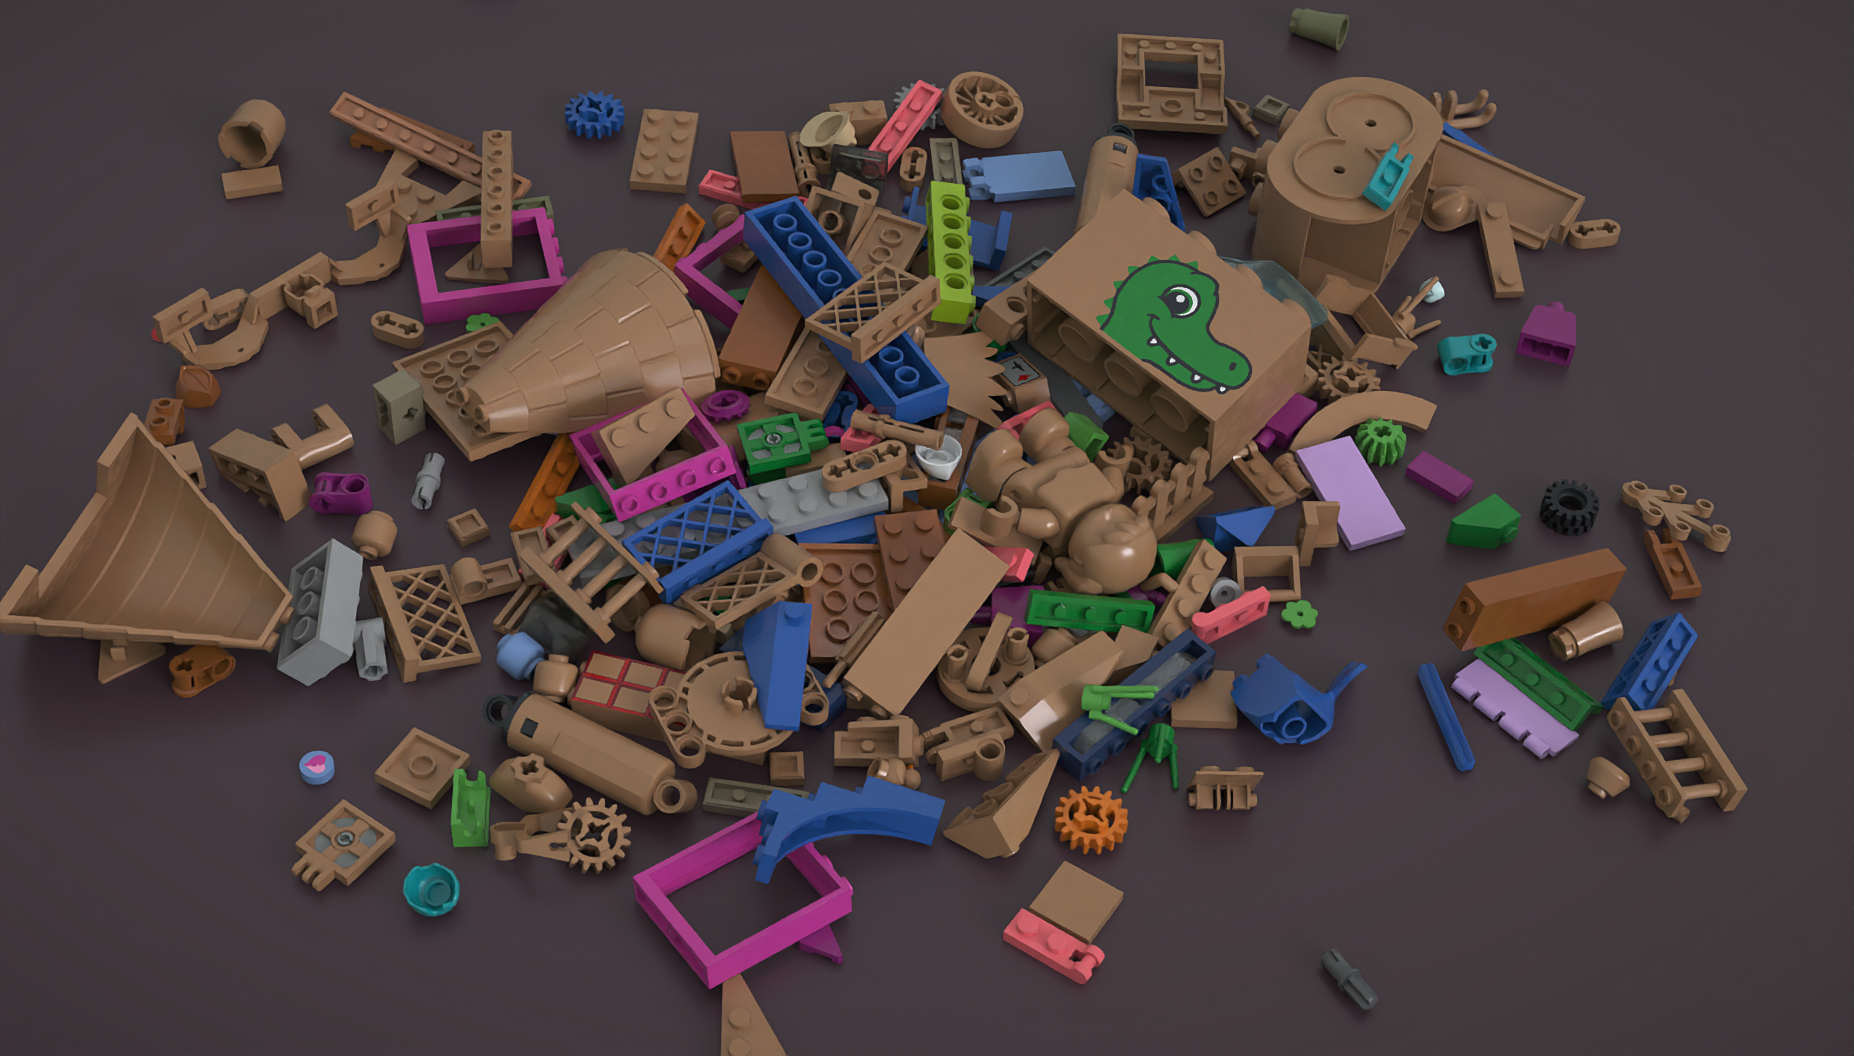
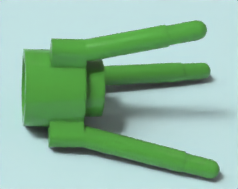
M1085 684L1081 708L1082 710L1090 711L1089 719L1100 720L1136 735L1138 734L1136 728L1102 712L1103 710L1109 711L1112 697L1154 698L1153 692H1158L1159 688L1146 685L1101 686Z

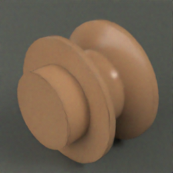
M724 204L713 211L711 218L715 224L716 231L719 232L721 229H726L732 225L740 215L735 205Z

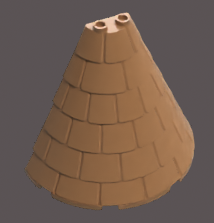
M614 248L600 252L588 259L554 296L548 299L533 317L526 321L512 338L498 349L486 364L481 366L461 387L454 390L453 398L488 433L578 432L652 401L666 392L679 387L684 389L701 411L702 402L707 397L716 393L715 379L720 377L721 373L716 349L702 312L700 310H692L685 298L689 292L685 285L667 266L647 253L628 252V248Z
M131 412L97 461L96 493L41 574L39 575V570L26 564L1 600L0 633L5 635L85 638L87 640L174 643L175 645H218L223 648L257 649L271 652L280 635L277 634V631L281 624L287 626L296 609L290 606L293 600V595L270 568L264 564L244 537L237 533L217 506L208 501L163 444L155 440L141 420L138 419V415Z

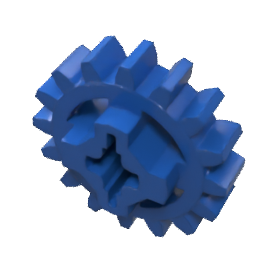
M589 91L588 95L584 96L579 93L578 100L571 98L570 104L565 105V124H568L569 131L576 130V136L584 133L586 134V139H590L592 135H596L597 139H601V135L604 134L610 137L612 136V130L619 132L620 125H624V106H621L620 99L614 100L613 94L603 96V91H600L598 95H594L592 91Z

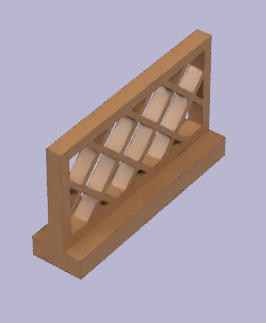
M884 261L805 319V328L851 350L852 359L862 364L941 304L940 279L930 275L923 280ZM884 274H887V275H889V276L895 278V279L878 280V279H879L880 277H882ZM902 287H914L910 291H901ZM897 288V292L879 293V289ZM875 290L876 292L874 294L858 295L861 291ZM895 301L889 306H881V302ZM877 303V307L860 308L859 304ZM842 305H856V308L838 310ZM875 316L869 321H861V317ZM857 318V322L839 323V319ZM822 320H836V323L832 324L820 323ZM855 331L851 334V338L841 333Z
M444 564L385 572L383 565L370 567L368 592L378 618L383 617L385 637L403 683L416 681L417 673L481 662L480 651ZM439 576L441 583L436 587L423 580L428 577ZM403 581L411 586L405 592L394 587L392 583ZM417 588L431 594L426 601L412 595ZM438 597L449 602L450 606L445 610L432 603ZM407 602L420 609L414 615L403 610L402 606ZM427 611L440 618L434 624L421 617ZM446 620L460 627L456 633L442 627ZM416 625L429 632L422 638L411 633V630ZM436 634L449 640L445 647L431 642V639ZM455 644L467 648L470 653L459 655L451 651ZM426 649L438 656L436 659L422 661L420 653Z

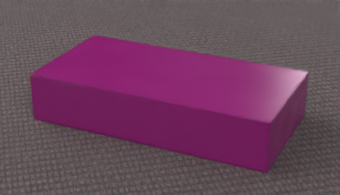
M1425 451L1420 453L1407 466L1405 472L1407 477L1454 505L1472 489L1474 483L1473 479Z

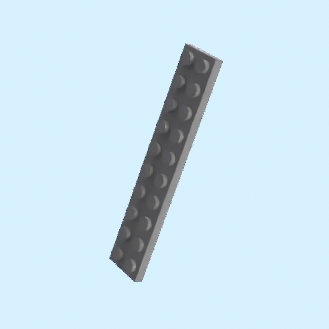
M860 463L856 467L862 470L870 469L872 465L869 463ZM822 469L737 490L761 519L767 518L772 524L773 534L779 533L783 536L889 509V500L878 478L842 492H830L822 485ZM724 493L715 499L714 505L732 507L733 500L727 493ZM687 503L639 514L622 522L615 520L600 525L622 545L624 539ZM695 510L689 514L688 520L706 523L708 512ZM712 513L710 524L728 526L730 515ZM734 517L733 527L746 529L753 525L748 518ZM667 526L662 529L661 536L679 538L681 527ZM591 528L568 548L572 562L599 538ZM686 528L684 539L702 542L704 531ZM708 532L706 543L720 544L726 540L727 534ZM641 541L634 547L638 552L652 554L655 543ZM659 544L657 555L675 557L677 546ZM608 546L577 575L581 586L585 587L618 554ZM682 547L680 558L695 559L699 556L700 550ZM655 563L654 569L668 566V564ZM627 565L613 579L637 573Z

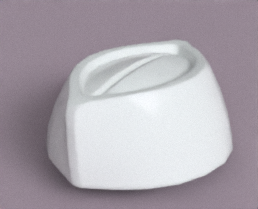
M945 435L940 451L915 445L916 456L921 467L933 477L949 480L962 456L960 443L953 437Z

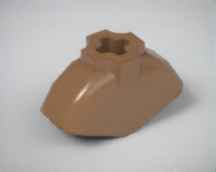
M534 753L526 757L518 756L517 758L505 760L496 768L489 779V784L493 790L525 812L540 814L564 809L573 797L566 783L552 770L545 767L544 758Z

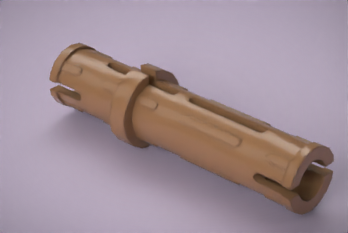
M856 409L852 414L850 422L851 429L870 432L880 439H885L886 437L936 451H940L944 443L945 434L943 431L891 419L890 415L887 414L879 416Z

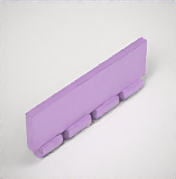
M1480 658L1455 675L1454 679L1456 680L1451 686L1452 689L1469 702L1477 696L1478 698L1473 705L1492 721H1496L1502 716L1498 725L1516 740L1520 741L1527 736L1523 745L1540 759L1546 757L1548 753L1553 757L1578 739V733L1566 727Z

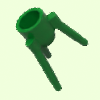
M1163 723L1154 724L1150 727L1148 738L1142 739L1140 750L1121 788L1122 793L1128 791L1147 752L1155 758L1156 763H1160L1162 758L1169 756L1172 787L1175 790L1179 788L1178 746L1174 744L1175 731L1172 727Z

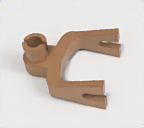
M572 807L527 815L520 822L493 824L490 827L491 843L495 845V859L502 861L516 858L517 852L569 862V848H552L550 844L568 843V829L556 831V826L560 823L561 816L565 810L573 814ZM573 824L571 827L572 837L577 836L579 833L576 827L577 824ZM538 831L551 832L547 834L532 836L535 832Z

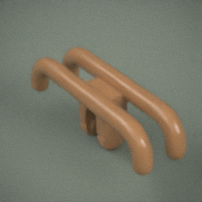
M1486 89L1480 90L1474 101L1465 104H1457L1458 97L1454 90L1447 92L1443 106L1441 105L1442 99L1438 92L1432 93L1429 102L1439 112L1443 123L1447 122L1455 129L1460 130L1485 125L1494 117L1497 109L1494 103H1489L1485 111L1479 116L1454 119L1456 115L1470 114L1481 109L1489 96Z

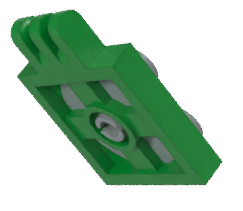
M797 412L736 424L737 434L750 475L812 462L810 451L824 449L829 445L822 421L820 419L800 422Z

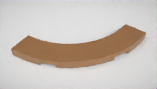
M1370 391L1353 394L1327 405L1316 413L1298 431L1286 453H1291L1295 456L1297 450L1332 441L1343 431L1360 424H1365L1368 418L1375 421L1379 417L1383 421L1392 419L1393 424L1403 425L1424 433L1430 424L1437 405L1416 396L1392 391Z

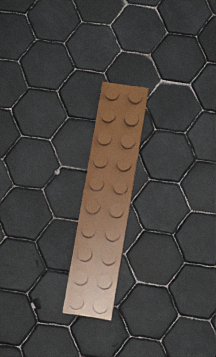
M874 209L846 258L862 277L884 261L907 272L927 237L929 226ZM884 274V275H883L882 277H880L878 280L895 279V278H894V277H891V276H889V275H887V274ZM897 288L879 289V293L896 292ZM883 302L885 306H888L889 302ZM804 328L768 389L764 404L790 413L797 412L799 416L811 420L820 419L823 421L849 374L819 335Z

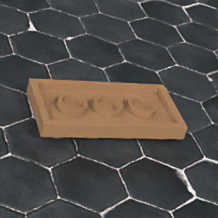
M644 109L630 176V189L686 194L699 113Z

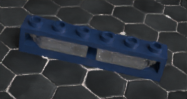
M1189 629L1183 631L1118 685L1157 686L1159 690L1158 692H1153L1154 698L1112 697L1109 711L1103 710L1102 712L1136 728L1138 734L1133 735L1100 720L1089 719L1090 711H1086L1053 738L1052 749L1057 748L1060 752L1057 763L1079 782L1088 774L1094 775L1108 757L1118 755L1132 737L1141 736L1149 726V723L1156 717L1162 718L1169 711L1173 701L1177 698L1180 700L1185 699L1192 691L1194 684L1199 680L1202 682L1206 681L1213 674L1216 651Z

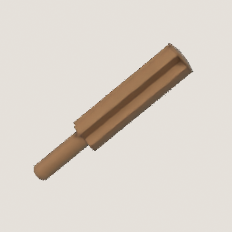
M875 611L870 613L835 658L837 664L822 682L825 688H831L842 672L849 670L886 623L883 615Z

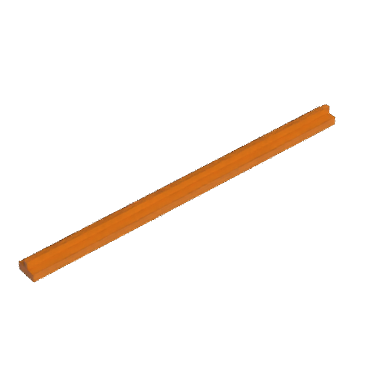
M688 203L679 207L653 255L654 258L667 266L673 273L677 261L682 257L686 258L689 256L706 223ZM575 432L558 433L509 525L513 532L540 526L543 529L550 516L555 513V498L565 494L580 465L569 435Z

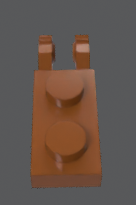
M1664 528L1661 533L1663 544L1660 543L1656 532L1646 530L1643 536L1647 552L1653 560L1670 600L1700 597L1702 585L1682 542H1679L1678 539L1670 535L1669 528Z

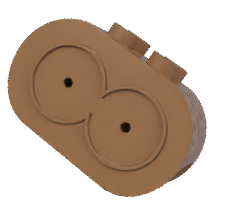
M1350 77L1338 79L1319 87L1313 92L1301 111L1293 108L1287 110L1278 131V140L1280 141L1277 143L1269 139L1266 140L1259 152L1255 171L1265 175L1264 183L1260 182L1256 186L1248 206V214L1257 217L1252 246L1253 261L1261 276L1270 285L1273 286V284L1282 280L1306 302L1311 299L1324 282L1326 274L1344 278L1349 282L1350 286L1370 290L1373 293L1379 289L1423 217L1424 204L1438 144L1443 132L1442 118L1432 103L1414 90L1392 81L1372 77ZM1395 142L1399 145L1398 152L1394 156L1400 161L1408 153L1414 156L1409 166L1410 171L1394 201L1384 211L1364 196L1362 192L1380 159L1391 144Z

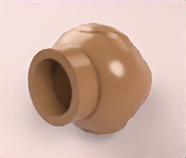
M877 757L869 766L866 779L867 776H872L912 790L917 789L921 784V776L916 769H913V765L908 764L905 767V763L896 757L886 760Z

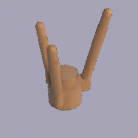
M1434 276L1413 300L1411 296H1407L1392 316L1409 340L1441 324L1440 320H1435L1414 329L1416 320L1411 313L1439 280L1438 276Z

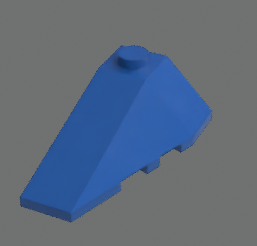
M1138 154L1132 194L1141 201L1146 197L1158 201L1168 212L1170 222L1185 232V224L1167 158Z

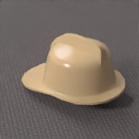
M847 111L824 112L813 117L802 129L800 142L803 146L819 147L830 154H837L845 148L856 146L855 129L849 121L850 114Z

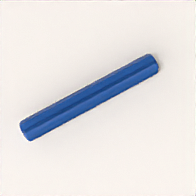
M1422 664L1419 666L1417 675L1456 767L1461 772L1470 771L1474 768L1476 760L1434 664Z

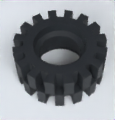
M1563 479L1561 484L1555 481L1552 486L1549 485L1545 491L1539 511L1540 515H1542V522H1548L1547 527L1550 530L1556 527V533L1560 535L1562 531H1566V536H1572L1573 532L1579 536L1582 535L1583 531L1585 533L1590 531V528L1594 525L1600 504H1598L1599 497L1594 496L1595 491L1593 489L1587 491L1588 485L1583 483L1582 486H1578V481L1573 480L1572 484H1568V479ZM1561 505L1573 506L1576 509H1578V511L1565 509Z

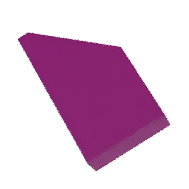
M829 924L796 942L802 951L810 954L815 952L831 958L832 962L836 964L843 963V954Z

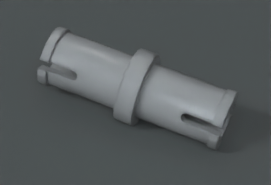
M431 453L426 455L422 471L418 472L415 483L417 486L411 502L418 509H423L425 500V509L430 508L434 492L440 486V473L445 460L438 453L433 454L431 462Z

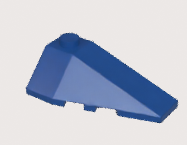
M778 601L745 620L742 651L748 663L750 678L754 682V687L757 688V702L765 728L799 731L811 632L812 604Z

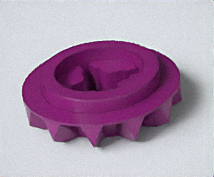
M724 390L707 397L701 404V411L708 421L715 420L716 423L722 421L730 422L733 419L739 420L742 415L749 413L751 405L746 394L734 390Z

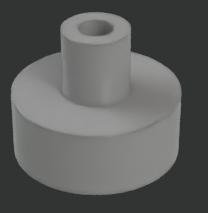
M1220 577L1215 580L1210 589L1208 599L1215 607L1221 604H1228L1242 595L1241 589L1232 579Z

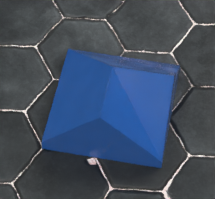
M1250 506L1195 518L1204 539L1209 538L1213 542L1215 549L1219 552L1234 550V547H1253L1274 515L1275 507Z

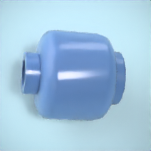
M525 632L505 635L496 647L499 650L496 657L498 666L515 680L533 679L536 664L539 661L545 660L543 659L545 655L544 648Z

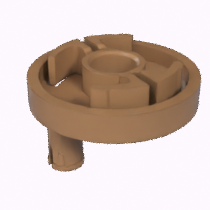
M978 627L962 631L937 664V682L943 694L955 705L972 712L1000 706L998 698L1017 683L1021 677H1018L1010 686H1006L1017 675L1024 677L1035 670L1033 655L1027 647L1029 634H1027L1025 629L1020 627L1010 629L991 669L996 674L988 676L981 692L965 684L990 628Z

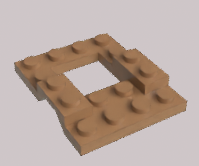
M1117 34V123L1125 124L1131 129L1209 134L1227 133V107H1224L1225 64L1223 40ZM1145 60L1153 62H1178L1182 64L1196 63V89L1145 86Z

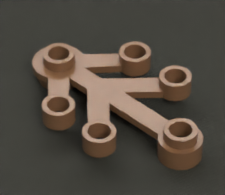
M1639 481L1623 484L1621 489L1623 502L1631 507L1639 508L1643 515L1642 519L1647 524L1657 526L1663 518L1670 529V535L1675 539L1687 540L1692 528L1705 535L1703 543L1706 547L1717 552L1726 551L1731 541L1730 530L1727 527L1719 524L1710 527L1690 516L1709 518L1714 509V505L1710 501L1698 499L1695 505L1681 504L1685 499L1687 491L1679 485H1670L1668 491L1648 489L1647 485ZM1661 500L1671 501L1673 503L1663 502Z

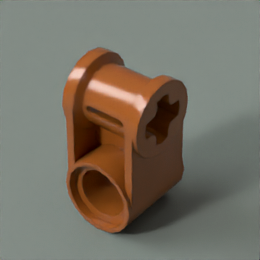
M196 645L186 652L175 656L169 664L170 673L174 676L172 682L173 692L183 698L196 696L217 681L228 677L236 666L235 658L218 645Z

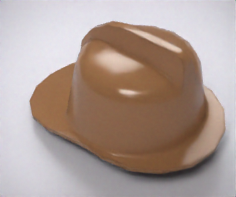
M1474 186L1440 187L1434 191L1424 204L1423 221L1429 228L1441 232L1478 220L1476 213L1477 204L1488 203L1487 197Z

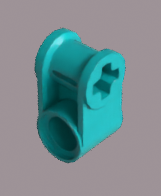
M1487 334L1461 337L1451 336L1444 338L1438 343L1437 352L1443 369L1448 375L1488 372L1493 366L1491 356L1496 349L1497 343L1492 336Z

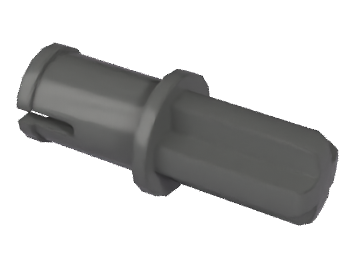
M1338 949L1330 950L1334 956L1333 958L1326 952L1321 958L1320 963L1338 982L1337 987L1339 990L1346 991L1361 1010H1371L1374 1008V1005L1379 1000L1378 996L1362 979L1361 971L1353 968Z

